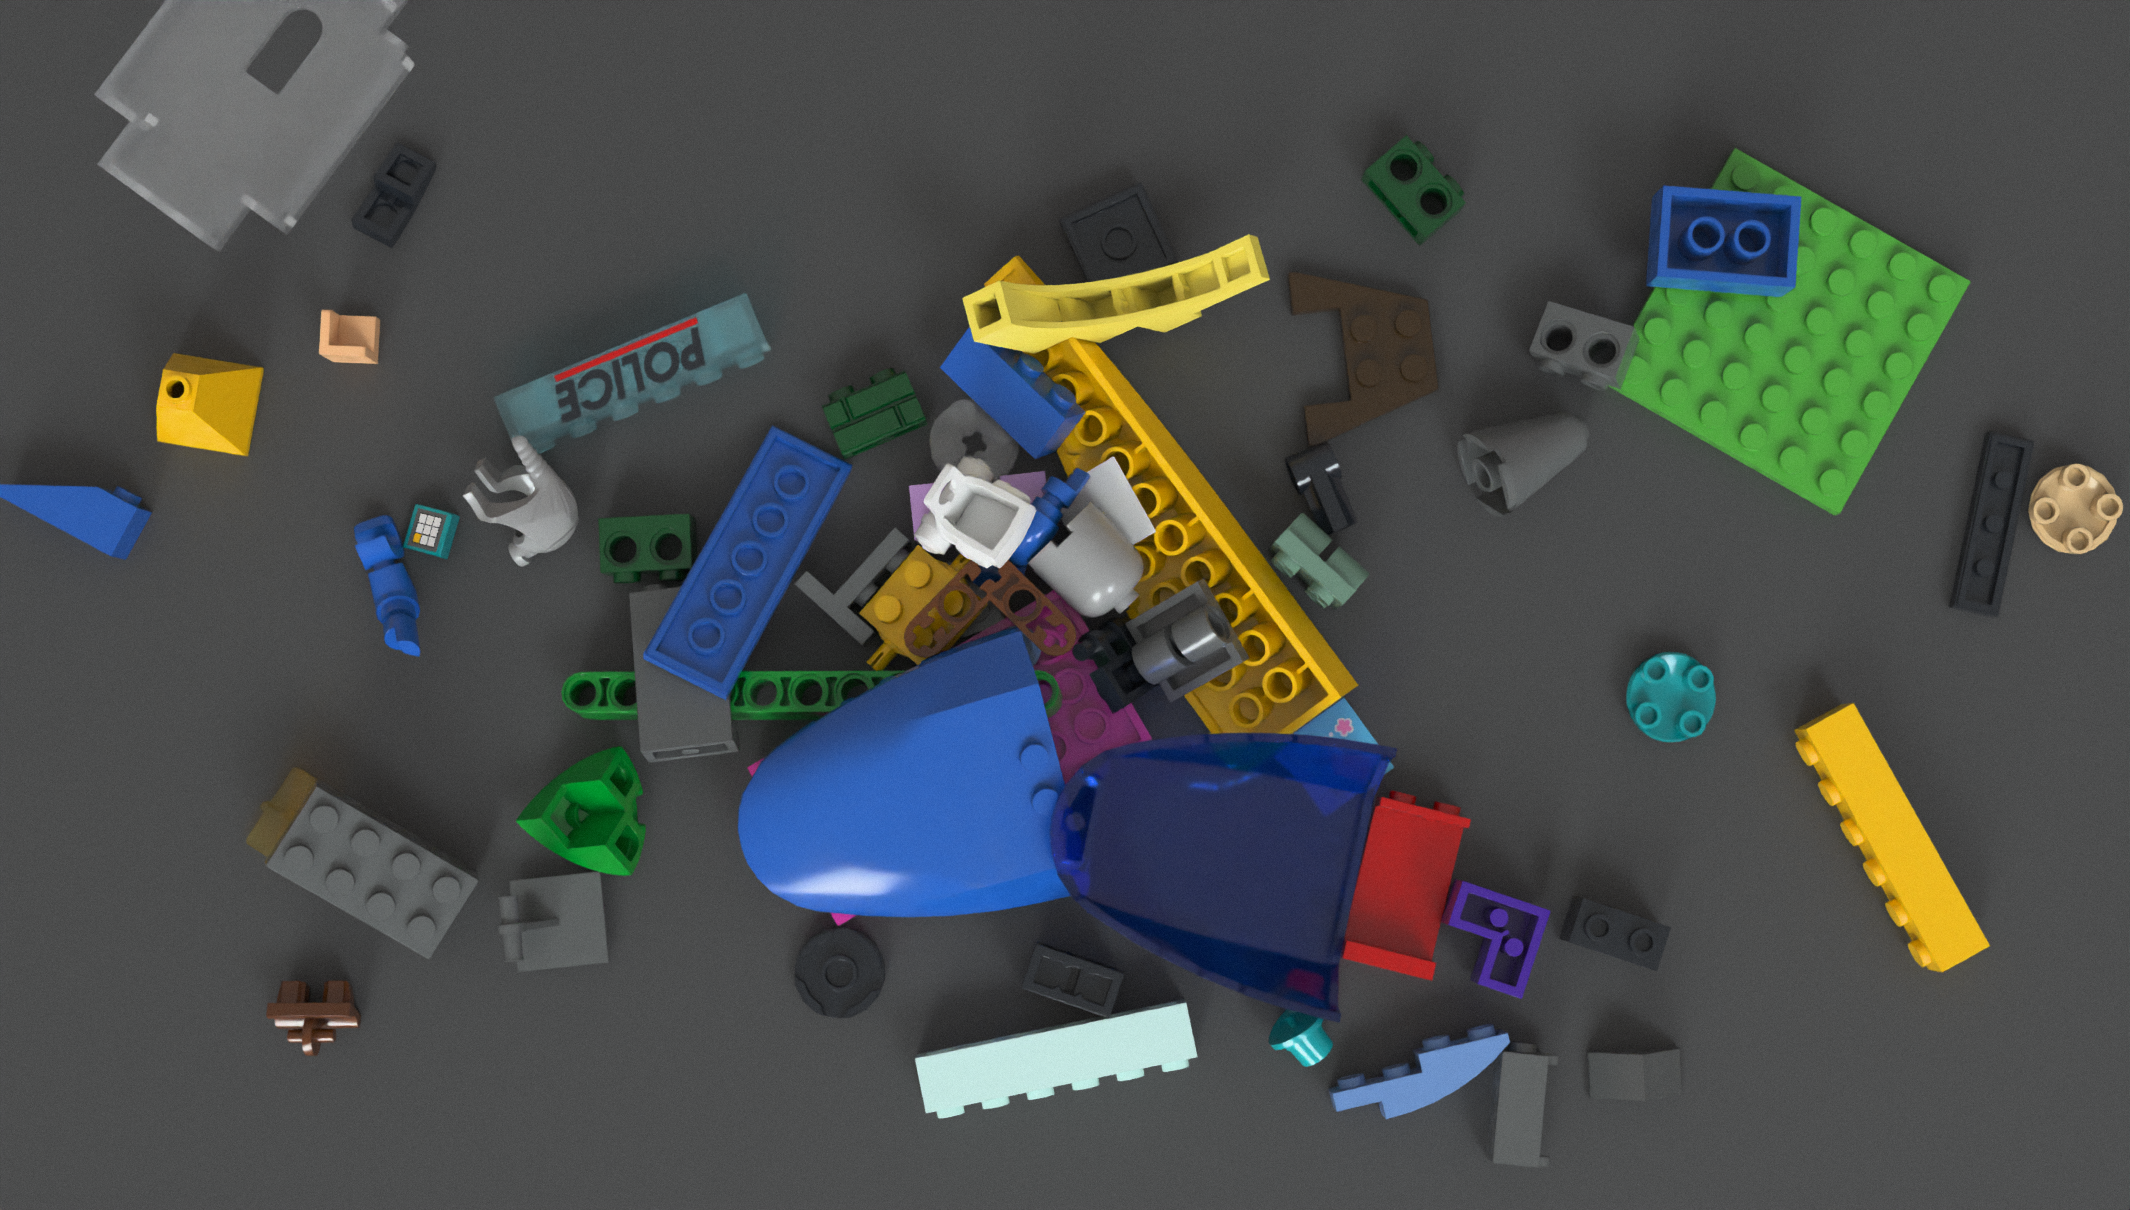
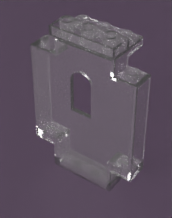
M165 0L94 94L130 120L98 162V165L217 251L222 249L251 209L287 235L414 67L415 63L405 53L409 46L387 30L408 0ZM298 10L314 12L322 23L321 38L279 95H276L245 72L289 14Z

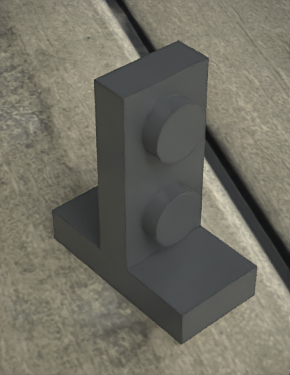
M895 527L835 594L830 592L808 571L797 580L795 585L861 645L866 647L877 633L851 609L856 604L863 608L880 589L876 584L877 580L887 570L892 574L909 556L910 553L906 549L911 542Z

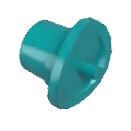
M1307 999L1296 1002L1278 1018L1272 1027L1268 1043L1274 1050L1286 1049L1290 1051L1302 1066L1308 1067L1320 1062L1328 1055L1333 1046V1041L1322 1027V1022L1325 1018L1323 1008L1313 1000Z

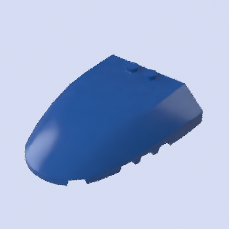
M1017 626L967 642L924 659L919 665L896 676L886 677L875 687L855 698L850 697L843 701L839 707L819 720L810 722L774 748L760 762L755 774L741 795L738 808V833L747 864L756 877L773 894L798 907L820 912L861 916H954L1027 906L1089 891L1085 859L1040 686L1021 630Z

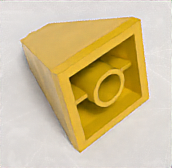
M173 353L163 368L157 399V441L248 456L264 368Z

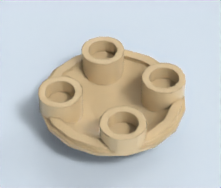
M2069 464L2054 468L2039 479L2030 496L2028 513L2032 529L2044 544L2058 552L2083 554L2094 550L2108 539L2116 525L2117 518L2123 512V503L2120 497L2115 494L2114 488L2104 475L2089 466Z

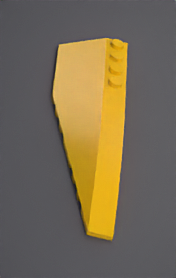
M1019 255L1013 257L984 283L985 287L999 280L1017 284L1045 285ZM1071 337L1036 354L1023 352L1036 358L1044 367L1043 372L1056 384L1070 390L1076 398V403L1086 412L1057 450L1067 476L1069 477L1076 468L1088 472L1114 456L1156 530L1155 533L1133 545L1142 557L1144 570L1142 578L1133 588L1139 596L1128 606L1130 610L1126 612L1131 620L1204 578L1248 654L1249 659L1184 695L1236 768L1241 772L1357 687V682L1194 463L1095 342Z

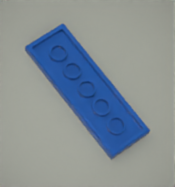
M772 425L643 653V659L726 700L852 472L853 465Z

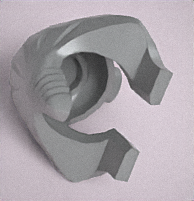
M516 436L512 438V444L524 466L514 465L502 473L493 467L485 457L477 462L474 471L492 492L501 493L516 490L526 494L528 497L518 501L492 503L489 502L473 482L467 486L463 497L481 521L499 523L516 529L513 542L509 543L508 549L515 563L524 567L532 562L534 555L548 553L564 545L575 532L579 523L577 503L571 489L553 468L547 464V461L543 460L542 456L537 453V450L533 448L527 438Z

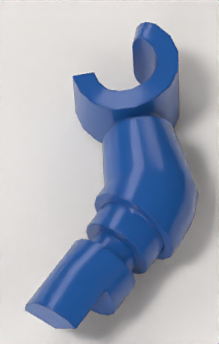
M1076 468L1069 475L1065 483L1056 477L1050 476L1041 489L1044 494L1042 498L1036 496L1031 504L1036 509L1035 516L1023 541L1008 559L1023 575L1028 562L1052 541L1058 533L1059 527L1057 524L1063 517V514L1060 512L1061 509H1069L1090 479L1089 473ZM978 565L981 573L973 583L980 587L988 579L993 580L995 583L1001 579L998 573L999 568L993 565L988 568Z
M387 515L359 523L354 527L355 539L358 543L355 545V548L365 570L372 568L374 570L368 574L376 615L383 624L385 643L392 649L402 650L405 654L419 657L421 651L416 619L419 617L420 605L416 589L403 563L396 564L394 561L404 557L403 542L393 518Z

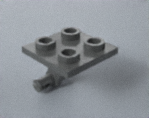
M596 871L509 881L511 895L498 897L502 925H497L498 935L503 934L504 962L517 961L518 972L610 962L602 872Z

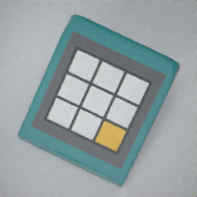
M415 504L403 547L448 560L460 516Z

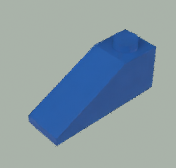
M0 484L1 498L107 555L124 560L129 556L152 514L151 511L139 506L142 497L118 485L113 492L100 487Z

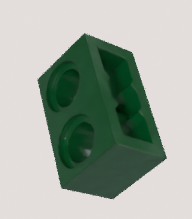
M1406 135L1367 168L1361 180L1413 240L1421 246L1462 210L1466 202L1462 198L1464 192L1457 181L1448 174L1443 177L1433 166L1434 157L1427 147L1420 141L1413 143ZM1396 162L1407 164L1412 169L1413 178L1407 181L1396 179L1391 173L1390 166ZM1424 196L1436 197L1442 204V212L1436 215L1426 213L1421 207L1420 198Z
M691 514L598 518L600 572L606 576H613L614 583L641 582V574H659V581L685 580L686 572H690L697 559L696 519ZM669 537H679L682 542L681 554L674 560H664L660 552L661 544ZM633 539L637 546L635 557L629 562L620 563L615 555L617 545L622 540Z

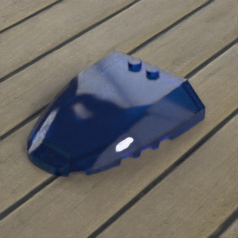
M1259 732L1174 736L1127 743L1111 748L1083 764L1067 781L1056 800L1051 817L1049 837L1051 855L1057 875L1071 897L1087 913L1155 955L1204 979L1251 998L1340 1023L1342 1013H1340L1338 1007L1341 951L1373 799L1389 762L1396 756L1397 748L1330 737Z

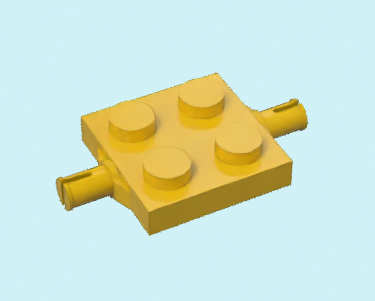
M920 545L915 547L859 613L877 629L881 639L884 641L870 659L866 661L873 669L883 671L897 654L910 658L917 665L922 660L927 659L916 656L908 650L904 641L905 629L909 622L955 577L970 559H967L960 553L949 565L936 560ZM963 577L960 582L970 587L967 580ZM952 591L944 599V609L952 617H963L970 610V598L963 591ZM988 604L937 654L949 650ZM936 607L928 613V616L933 617L935 621L926 629L918 625L913 630L917 636L913 644L918 649L924 645L930 649L935 647L937 642L934 640L933 635L941 626H943L946 634L955 627L942 619Z

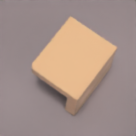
M322 309L319 354L332 362L378 364L380 319L373 316L339 315L333 310Z

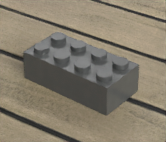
M317 779L272 849L266 863V867L428 959L432 956L479 882L477 870L320 779Z

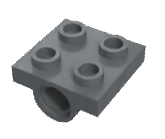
M1204 578L1125 623L1136 642L1132 647V657L1136 668L1146 681L1153 685L1160 684L1170 703L1249 659L1248 654Z

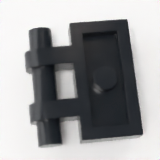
M1127 616L1113 617L1106 620L1100 625L1099 630H1090L1083 634L1072 649L1073 656L1078 661L1089 659L1095 662L1098 669L1089 675L1096 685L1098 694L1107 703L1113 714L1159 685V683L1153 685L1146 681L1135 666L1132 657V647L1136 642L1125 624L1131 621Z

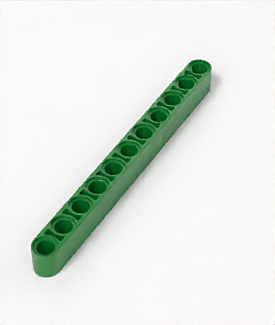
M1034 670L1039 685H1047L1052 688V696L1044 704L1047 717L1050 718L1062 706V691L1051 674L1045 671ZM635 671L578 672L568 677L563 684L561 691L563 702L568 708L585 719L638 720L637 702L631 706H625L623 702L627 689L636 686ZM742 671L731 690L732 720H819L839 707L843 701L847 700L848 693L853 687L863 685L867 686L869 690L886 677L896 676L904 671ZM589 686H595L596 695L594 700L586 706H580L579 695L582 690ZM765 686H776L777 695L774 701L769 705H758L757 697L760 690ZM810 686H821L823 693L819 702L810 706L803 705L802 696L804 691Z

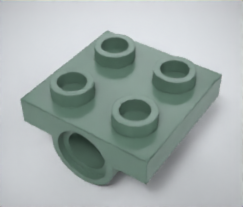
M1302 512L1268 549L1275 555L1270 561L1288 578L1291 579L1296 574L1305 582L1308 587L1304 592L1319 607L1325 609L1330 605L1336 610L1354 594L1370 573L1340 546L1324 562L1319 557V554L1333 539Z

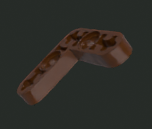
M970 560L909 622L904 633L905 645L911 653L924 658L934 656L991 601L1029 640L1047 655H1064L1072 649L1076 641V630L1072 622L1009 560L998 569V573L1001 576L998 582L995 583L993 580L988 579L979 587L980 590L987 593L980 601L970 587L960 582L966 574L969 575L970 580L973 582L981 573L978 564ZM956 590L966 593L971 601L968 613L958 618L950 616L944 609L945 597L950 592ZM1027 590L1033 594L1036 600V607L1033 613L1025 617L1012 613L1009 607V599L1014 592ZM1044 606L1052 612L1051 615L1044 618L1051 626L1057 627L1063 624L1067 628L1063 635L1067 643L1062 648L1058 644H1054L1050 648L1046 646L1043 641L1047 638V634L1039 625L1034 633L1026 627V624L1038 618ZM936 607L942 619L955 627L946 634L943 626H941L933 635L934 640L937 642L935 647L930 649L924 645L918 649L913 644L917 638L913 630L918 625L924 629L928 628L935 621L933 617L928 616V613Z

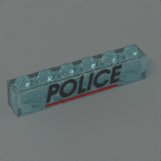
M744 293L495 396L494 400L511 441L513 437L524 436L539 454L555 446L554 440L570 433L572 438H576L596 430V422L610 416L614 420L627 418L639 411L637 405L651 399H654L656 403L670 400L681 394L680 387L696 381L698 386L711 383L723 376L721 370L738 364L739 368L752 366L764 359V352L772 349L752 301L747 293Z

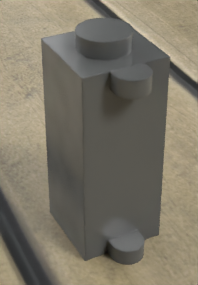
M1510 1041L1509 1048H1504L1495 1059L1486 1158L1492 1163L1539 1168V1166L1549 1167L1550 1157L1540 1155L1548 1064L1558 1065L1559 1055L1536 1051L1537 1044Z

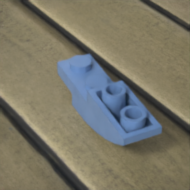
M1486 1024L1467 1029L1468 1037L1450 1041L1448 1034L1422 1040V1048L1413 1050L1417 1068L1410 1069L1409 1063H1400L1382 1068L1383 1076L1365 1080L1364 1073H1359L1337 1079L1338 1086L1328 1088L1332 1107L1338 1112L1378 1102L1381 1114L1385 1119H1389L1432 1104L1465 1085L1492 1063L1510 1043L1508 1033L1502 1029L1495 1030L1493 1024Z

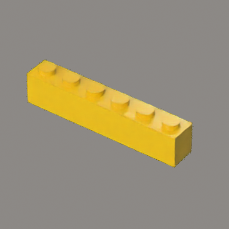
M1840 704L1795 729L1794 731L1799 738V741L1795 744L1801 758L1808 766L1814 765L1821 778V781L1818 782L1821 794L1829 805H1836L1844 819L1840 823L1841 829L1848 841L1853 846L1858 845L1867 860L1863 862L1864 870L1875 886L1881 885L1889 899L1885 906L1892 920L1897 926H1904L1912 940L1908 943V948L1915 961L1921 967L1926 966L1928 970L1944 972L1988 948L1990 945L1855 704Z

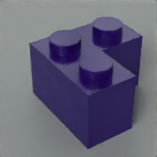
M1455 879L1441 922L1484 937L1470 981L1522 999L1550 915V910Z

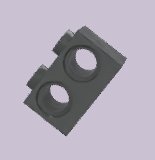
M1548 301L1529 352L1534 361L1539 364L1537 368L1547 374L1563 377L1564 373L1567 372L1580 376L1581 383L1594 389L1605 391L1607 386L1621 389L1640 338L1634 326ZM1565 334L1573 337L1572 343L1565 350L1554 351L1551 349V343L1556 337ZM1613 348L1616 350V354L1610 362L1606 364L1593 362L1594 355L1600 349Z

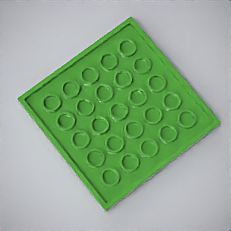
M1735 148L1731 151L1710 189L1801 196L1795 288L1782 297L1653 287L1632 324L1640 340L1621 389L1609 387L1835 516L1842 511L1971 281Z

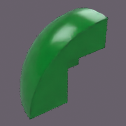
M622 746L609 748L579 761L554 778L529 802L516 819V822L540 844L575 864L606 874L632 875L641 856L646 833V825L638 822L636 798L643 794L642 785L632 761Z

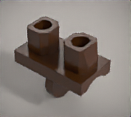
M282 981L277 996V1003H267L266 1017L274 1019L278 1029L303 1028L289 1029L287 1040L288 1043H302L305 1056H317L321 1043H335L336 1029L322 1028H360L361 1014L354 1007L353 987L348 981L324 982L322 1003H308L310 986L306 982Z

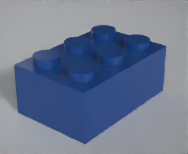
M1663 185L1652 196L1646 286L1773 297L1784 296L1796 286L1801 196Z

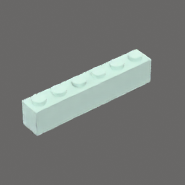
M1185 999L1114 1013L1110 1015V1018L1099 1016L917 1054L915 1062L925 1112L937 1111L938 1118H947L965 1113L964 1105L982 1102L983 1109H990L1009 1104L1008 1096L1027 1093L1028 1100L1054 1095L1053 1087L1070 1083L1073 1090H1082L1100 1085L1099 1077L1116 1074L1118 1081L1144 1076L1143 1068L1161 1065L1163 1072L1189 1067L1188 1059L1198 1056Z

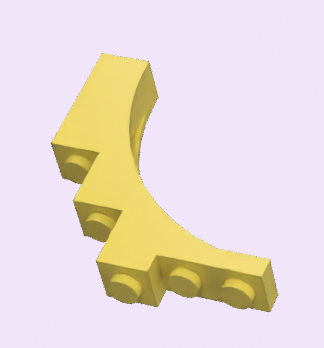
M1248 234L1209 253L1137 274L1094 282L1064 285H1027L999 280L962 299L974 342L1036 354L1071 337L1102 343L1137 326L1165 333L1201 317V310L1270 280L1258 237Z

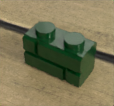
M894 368L885 369L869 378L871 385L855 391L853 386H847L828 395L830 402L822 405V409L845 460L928 425L905 370L896 374Z

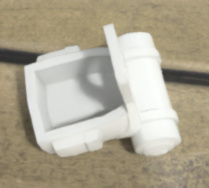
M963 456L957 468L949 463L945 465L927 493L923 502L930 511L928 514L923 515L922 523L914 536L922 545V548L928 552L945 554L951 544L956 545V549L964 557L985 568L991 565L1001 568L1023 541L1035 516L1036 509L1030 504V497L1021 490L1011 486V484L999 479L991 483L994 474L983 460Z

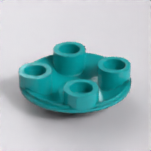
M1663 652L1647 658L1635 669L1627 686L1626 702L1633 722L1644 734L1662 742H1681L1701 735L1713 715L1716 703L1714 676L1711 670L1693 657L1679 652Z

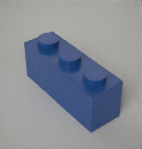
M970 327L940 367L1034 459L1056 452L1086 413L1076 403V398L1070 390L1056 384L1043 372L1044 367L1036 358L1024 354L1022 351L974 342Z

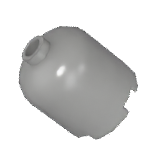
M1090 502L1066 525L1072 533L1060 544L1054 539L1050 541L1028 564L1051 589L1082 616L1091 618L1103 616L1113 608L1121 614L1139 596L1133 588L1142 578L1144 570L1143 560L1137 549L1104 512Z

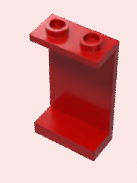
M1390 790L1388 798L1376 797L1338 956L1343 959L1432 981L1436 962L1432 961L1437 936L1463 829L1469 828L1471 819L1459 816L1460 807L1434 801L1433 809H1428L1415 805L1416 796Z

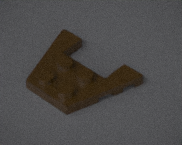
M1297 272L1288 273L1287 279L1292 316L1329 311L1339 312L1349 401L1304 406L1303 412L1308 448L1343 433L1345 434L1362 424L1386 415L1439 389L1427 299Z

